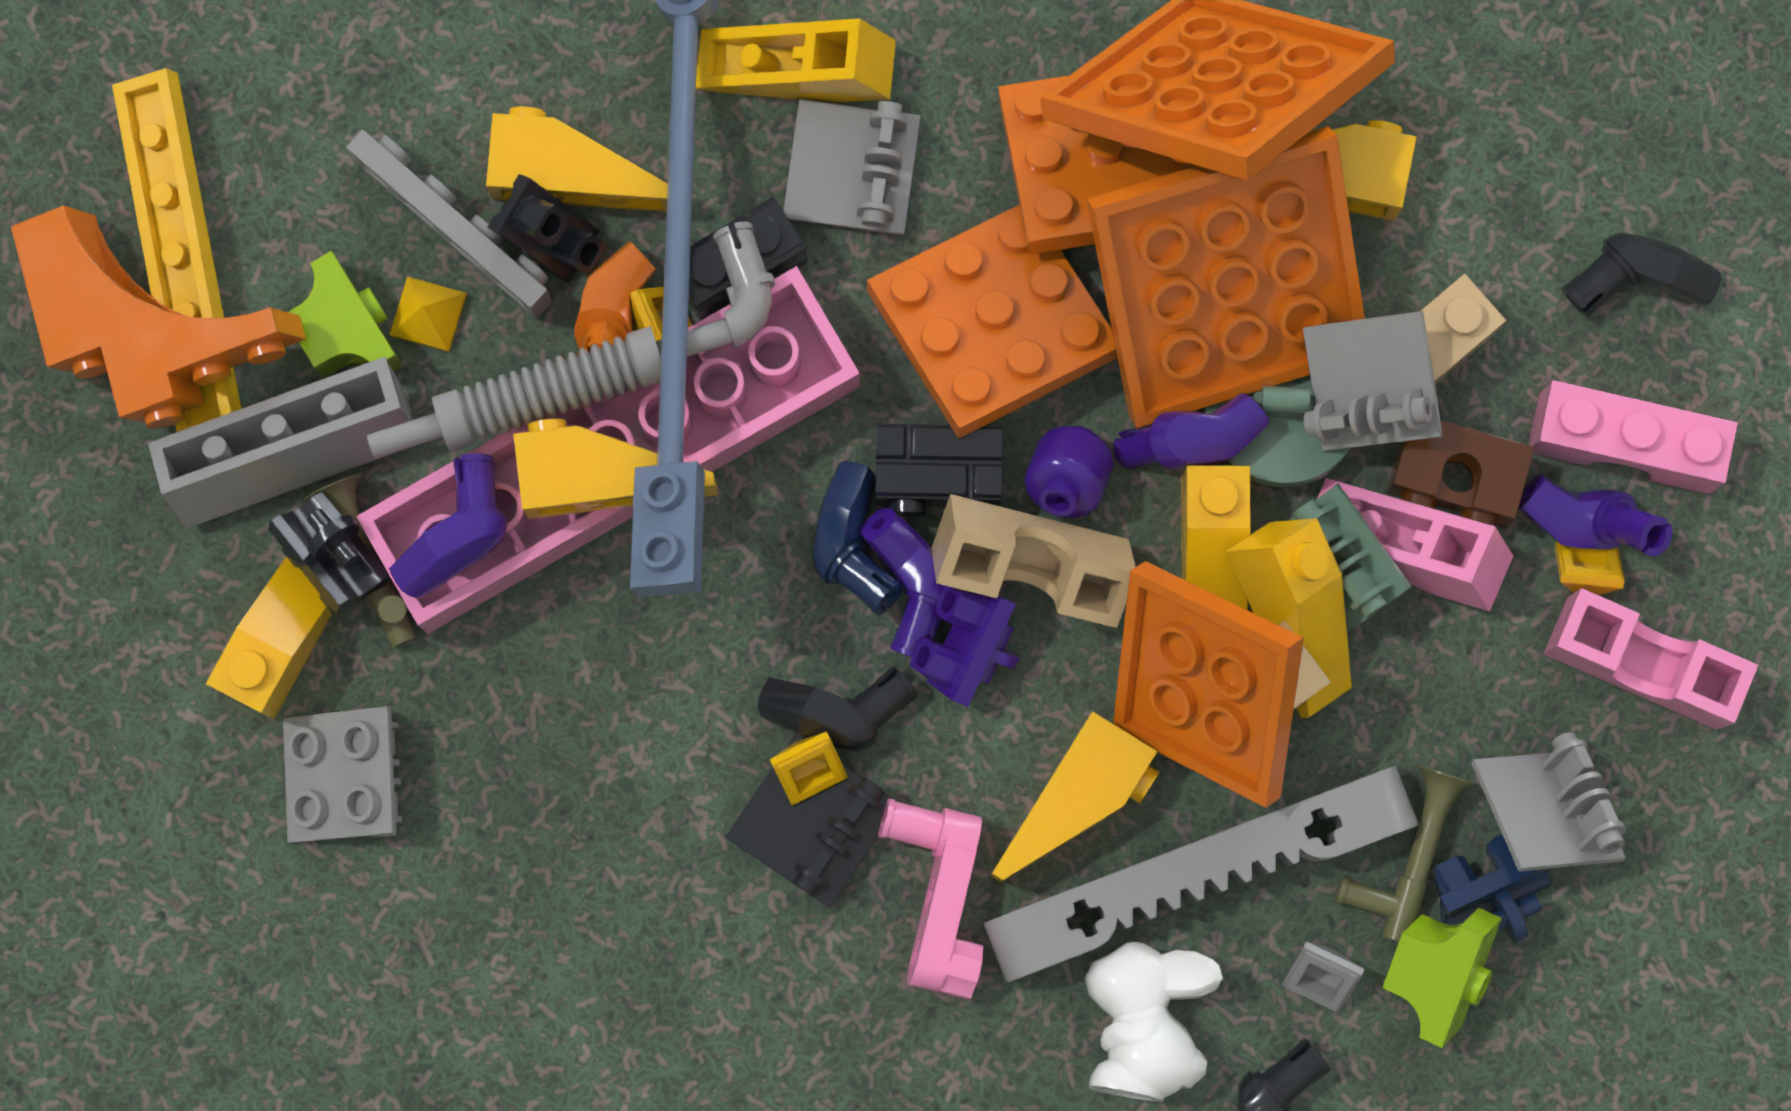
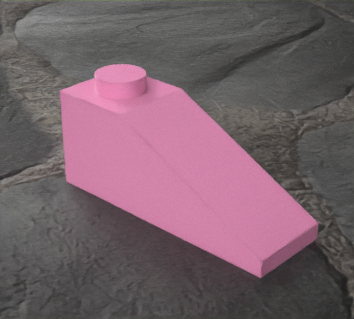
M1328 478L1325 479L1317 498L1339 483L1410 585L1430 594L1490 612L1513 559L1511 551L1495 526Z

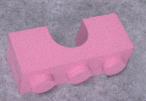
M1552 380L1539 393L1529 446L1535 447L1533 454L1584 466H1589L1595 462L1626 465L1649 473V481L1710 494L1726 483L1738 422Z
M1581 588L1567 597L1543 653L1544 655L1716 730L1736 722L1759 665L1700 639L1695 642H1687L1659 633L1638 621L1640 613Z

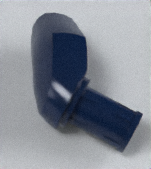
M842 461L836 468L820 506L813 544V566L825 584L832 583L835 585L841 583L862 600L874 614L879 616L885 613L886 610L882 603L890 609L898 600L903 590V584L895 580L865 554V539L860 533V528L864 524L875 489V476L868 466Z

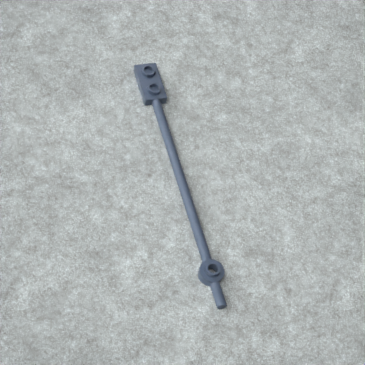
M655 0L666 20L674 25L657 465L635 467L630 588L638 598L701 592L705 471L697 461L683 462L698 25L707 21L715 13L720 0Z

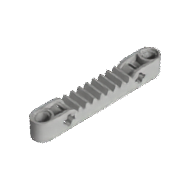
M1393 766L1002 915L983 924L1005 982L1008 983L1097 949L1110 939L1116 929V924L1122 930L1133 926V909H1136L1148 921L1157 917V900L1171 912L1181 908V891L1193 903L1204 899V882L1218 894L1228 890V873L1239 885L1251 881L1252 864L1265 876L1276 871V856L1286 867L1300 862V858L1313 862L1325 861L1418 826L1419 823L1396 766ZM1313 812H1316L1320 821L1331 819L1334 824L1335 830L1326 835L1327 846L1323 845L1319 837L1308 839L1305 834V827L1313 823L1311 814ZM1076 902H1082L1086 910L1096 908L1100 913L1101 919L1092 925L1094 935L1091 937H1085L1081 929L1070 930L1067 925L1066 919L1075 914L1073 904Z

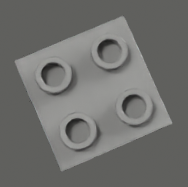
M799 99L783 209L788 220L904 235L921 115L902 113L903 106L890 101L878 102L877 109Z
M1423 311L1303 327L1315 402L1314 411H1307L1304 414V428L1308 436L1318 437L1321 441L1322 451L1443 436Z
M391 706L283 718L287 843L362 836H397L396 824L403 823L402 816H398L397 792H394V787L401 786V779L394 778V768L400 767V760L393 759V755H396L395 730L399 729V723L392 721Z
M1568 732L1556 737L1552 741L1554 748L1552 753L1473 759L1471 762L1519 872L1621 862L1626 859L1622 850L1625 844L1622 836L1626 832V828L1623 822L1618 820L1611 805L1609 791L1606 788H1600L1603 784L1601 774L1599 772H1590L1594 765L1589 757V748L1586 741L1577 739L1575 733Z

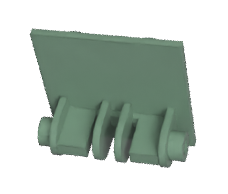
M1339 483L1315 501L1312 499L1293 513L1294 517L1290 520L1318 519L1342 574L1347 633L1412 587Z

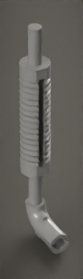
M751 222L734 223L741 246L740 249H736L728 225L719 229L713 235L731 287L726 288L731 308L723 312L725 319L688 330L687 357L733 343L734 347L737 348L753 339L767 322L772 305L771 289L775 286V280L771 273L766 272ZM649 326L627 333L625 342L618 336L614 338L613 345L608 340L603 341L602 349L596 344L591 345L590 353L585 348H581L579 356L572 351L568 353L567 360L561 355L556 357L555 364L550 359L545 360L544 368L539 363L533 364L532 371L527 367H523L521 376L513 370L510 371L509 379L504 374L499 375L498 382H495L492 378L487 379L486 387L481 382H476L474 390L469 385L464 386L463 394L455 389L433 396L432 403L435 413L368 434L367 440L374 459L444 437L449 451H453L474 444L476 435L482 441L487 440L488 432L493 437L498 436L499 428L508 433L510 432L511 424L516 429H520L522 421L528 425L534 421V417L537 420H544L546 413L551 418L556 417L557 409L562 414L568 413L569 406L574 411L579 410L580 402L586 407L591 406L592 398L597 403L602 402L603 394L608 399L614 398L615 391L621 396L625 395L626 386L634 392L637 391L638 383L644 388L660 383L662 339L656 341L652 328Z

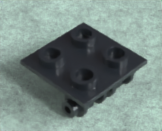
M795 733L787 747L804 738ZM843 765L848 775L847 779L797 804L791 805L772 767L725 838L830 908L877 839L882 813L887 799L891 797L885 794L884 790L865 777L861 778Z

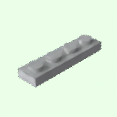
M362 129L346 146L353 160L536 320L551 305L553 301L548 290L544 287L549 280L548 276L523 254L514 261L498 247L503 238L487 228L489 224L476 214L468 221L452 207L458 199L434 176L429 175L424 182L406 167L412 161L410 156L388 136L384 135L377 142Z

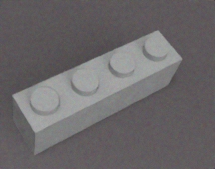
M382 357L149 442L148 446L161 495L187 529L377 460L372 455L367 435L414 419L403 387L386 357Z

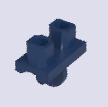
M1503 835L1493 838L1486 844V853L1496 870L1476 879L1464 855L1455 856L1434 867V880L1440 897V918L1444 924H1462L1478 908H1481L1502 918L1498 931L1505 929L1508 936L1515 943L1528 937V931L1523 919L1542 911L1541 904L1535 893L1551 886L1548 869L1518 871Z

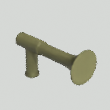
M358 473L336 481L303 499L308 501L312 496L322 491L342 516H352L360 526L357 535L382 565L377 552L356 517L360 514L357 506L356 489L358 480L364 473ZM388 580L387 585L368 595L391 648L418 637L406 612V604L399 597L392 580Z
M1416 764L1415 766L1422 771L1426 782V798L1404 874L1400 876L1395 894L1351 881L1348 877L1341 876L1334 896V903L1347 904L1387 917L1382 937L1399 942L1402 932L1418 917L1428 885L1426 884L1427 877L1452 804L1459 794L1468 787L1479 785Z

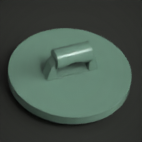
M1308 375L1276 386H1262V390L1247 394L1264 410L1270 420V424L1231 461L1225 462V464L1228 466H1250V480L1259 484L1273 487H1295L1309 484L1329 474L1344 460L1351 448L1322 451L1321 441L1318 437L1306 434L1304 414L1307 411H1314L1315 407L1311 377ZM1230 400L1203 408V413L1211 414Z

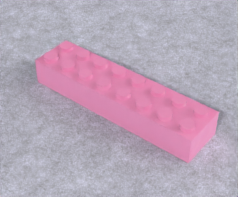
M797 266L774 279L775 286L771 289L772 305L767 322L753 339L737 348L734 347L733 343L687 357L683 462L697 461L703 469L713 472L860 388L859 371ZM731 304L692 325L688 330L725 319L723 312L730 309ZM638 383L637 391L634 392L626 386L625 395L621 396L615 391L614 398L608 399L603 394V399L600 403H597L592 398L591 406L586 407L580 402L579 410L574 411L569 406L568 413L562 414L557 409L556 417L551 418L546 413L545 419H565L567 427L580 426L657 453L660 383L646 388ZM523 421L520 429L513 427L510 429V432H504L467 453L488 454L495 458V497L497 509L501 510L503 515L508 518L503 541L479 562L465 569L426 596L413 598L402 592L391 576L389 568L424 532L452 516L457 511V490L453 462L356 517L417 625L429 634L633 517V506L528 519L522 510L513 436L516 433L529 432L528 425Z

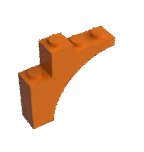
M63 205L11 226L47 367L72 372L74 377L79 379L108 373L119 418L143 422L149 429L164 428L177 424L184 419L182 412L204 404L199 385L225 380L231 376L230 368L248 361L250 364H263L278 360L286 355L285 347L306 340L299 315L271 307L251 314L227 318L190 317L169 308L148 294L123 269L108 247L98 226L96 215Z

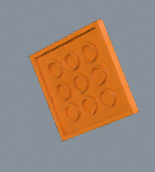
M1171 0L1040 97L1042 118L1070 127L1076 132L1094 134L1120 142L1126 147L1144 149L1170 157L1179 163L1194 164L1223 173L1232 179L1249 181L1395 63L1394 40L1243 0Z
M1329 126L1308 132L1249 181L1232 179L1223 173L1194 166L1086 199L1128 414L1136 429L1153 424V421L1164 412L1195 411L1231 400L1239 393L1247 395L1262 390V386H1276L1308 376L1310 371L1303 327L1365 319L1338 138Z

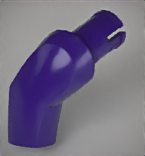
M1239 393L1211 414L1195 411H1168L1161 413L1151 426L1120 431L1118 435L1122 439H1115L1114 454L1119 464L1126 469H1136L1153 463H1160L1167 469L1175 471L1184 470L1186 466H1212L1231 461L1270 424V420L1257 402L1250 396Z
M472 453L461 455V458L456 457L454 459L457 511L452 516L424 532L389 568L395 583L408 596L413 598L426 596L465 569L479 562L503 541L508 518L503 515L501 510L497 509L495 497V458L493 456Z
M1542 474L1536 476L1523 489L1518 507L1537 526L1564 546L1587 549H1612L1625 544L1640 550L1645 555L1654 557L1663 553L1672 539V526L1666 523L1668 520L1662 516L1653 515L1638 509L1634 498L1628 493L1613 489L1572 493Z
M883 508L876 511L864 522L860 528V533L894 573L899 582L903 584V587L906 588L904 594L908 595L909 598L900 625L897 628L893 642H891L890 649L912 657L920 641L925 637L934 640L942 621V618L936 615V604L945 585L936 583L931 546L893 509Z

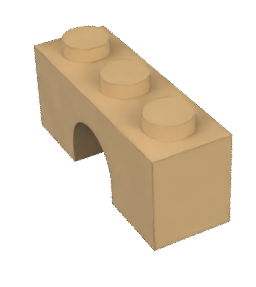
M952 494L949 496L932 545L937 584L997 598L1003 581H1020L1031 584L1046 592L1054 600L1058 614L1114 628L1118 627L1126 606L1130 570L1136 567L1129 539Z

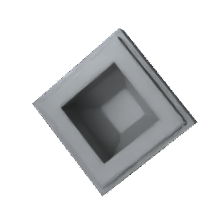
M1306 941L1281 986L1339 1013L1360 980L1364 968L1333 948Z

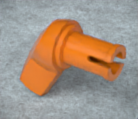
M628 241L588 276L574 327V336L577 346L580 349L585 348L589 353L591 345L596 344L602 349L603 341L608 340L613 345L614 338L618 336L625 342L626 334L633 332L630 293L636 289H642L657 272L656 268L632 242Z

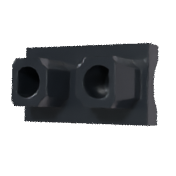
M518 174L513 183L510 199L502 205L501 212L492 218L487 227L555 277L567 283L571 281L576 271L586 275L592 273L606 249V243L597 237L600 232L599 229L531 178Z
M322 491L312 496L297 509L271 519L268 530L283 547L282 552L294 567L300 568L320 593V599L332 614L343 612L366 596L387 585L390 575L357 535L360 530L358 523L350 515L342 516Z

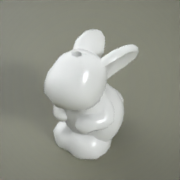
M1126 942L1110 954L1093 961L1085 977L1088 993L1113 1018L1111 1025L1103 1030L1100 1039L1101 1047L1104 1051L1108 1052V1060L1099 1063L1090 1076L1089 1089L1125 1098L1163 1102L1164 1097L1176 1093L1181 1088L1191 1089L1206 1075L1207 1060L1201 1051L1195 1047L1187 1029L1170 1014L1167 1007L1170 1000L1201 998L1216 991L1223 979L1219 965L1213 959L1198 952L1175 950L1161 954L1147 944L1140 942Z

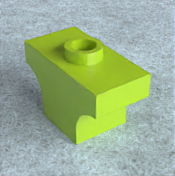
M332 251L311 262L310 265L314 273L312 291L302 304L290 310L289 313L299 315L301 318L306 340L299 343L319 374L326 378L345 366L363 365L382 357H386L393 371L403 367L378 324L387 320L388 317L371 289L367 287L358 293Z
M1478 908L1462 924L1448 925L1421 914L1402 932L1382 988L1404 998L1413 1006L1420 1020L1419 1038L1443 1048L1461 1029L1470 1004L1477 1006L1480 1003L1492 977V971L1484 968L1501 923V917Z

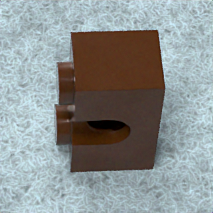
M1440 420L1442 437L1399 442L1386 494L1397 496L1401 500L1436 509L1438 506L1459 512L1460 517L1495 527L1501 526L1505 528L1516 519L1535 447ZM1458 463L1469 471L1472 478L1469 491L1457 492L1450 489L1444 483L1442 473L1445 464Z

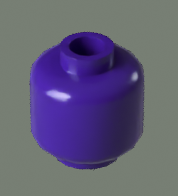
M1061 426L1050 429L1039 439L1024 477L1026 491L1037 506L1052 515L1062 518H1078L1089 515L1100 505L1114 468L1112 452L1096 433L1085 427Z

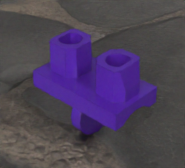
M945 586L936 604V615L953 625L944 644L926 637L920 641L910 660V666L925 676L927 683L952 701L968 707L980 681L989 684L998 664L1010 669H1016L1021 657L1006 648L1015 627L1008 624V621L1016 603L998 594L997 598Z

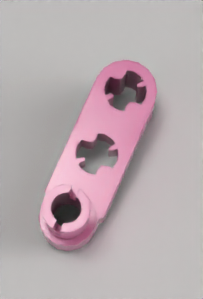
M889 798L882 813L878 837L890 838L931 849L932 856L935 857L908 967L907 984L970 1000L979 979L984 946L956 938L976 856L982 817L945 807L940 813L896 802L895 799Z

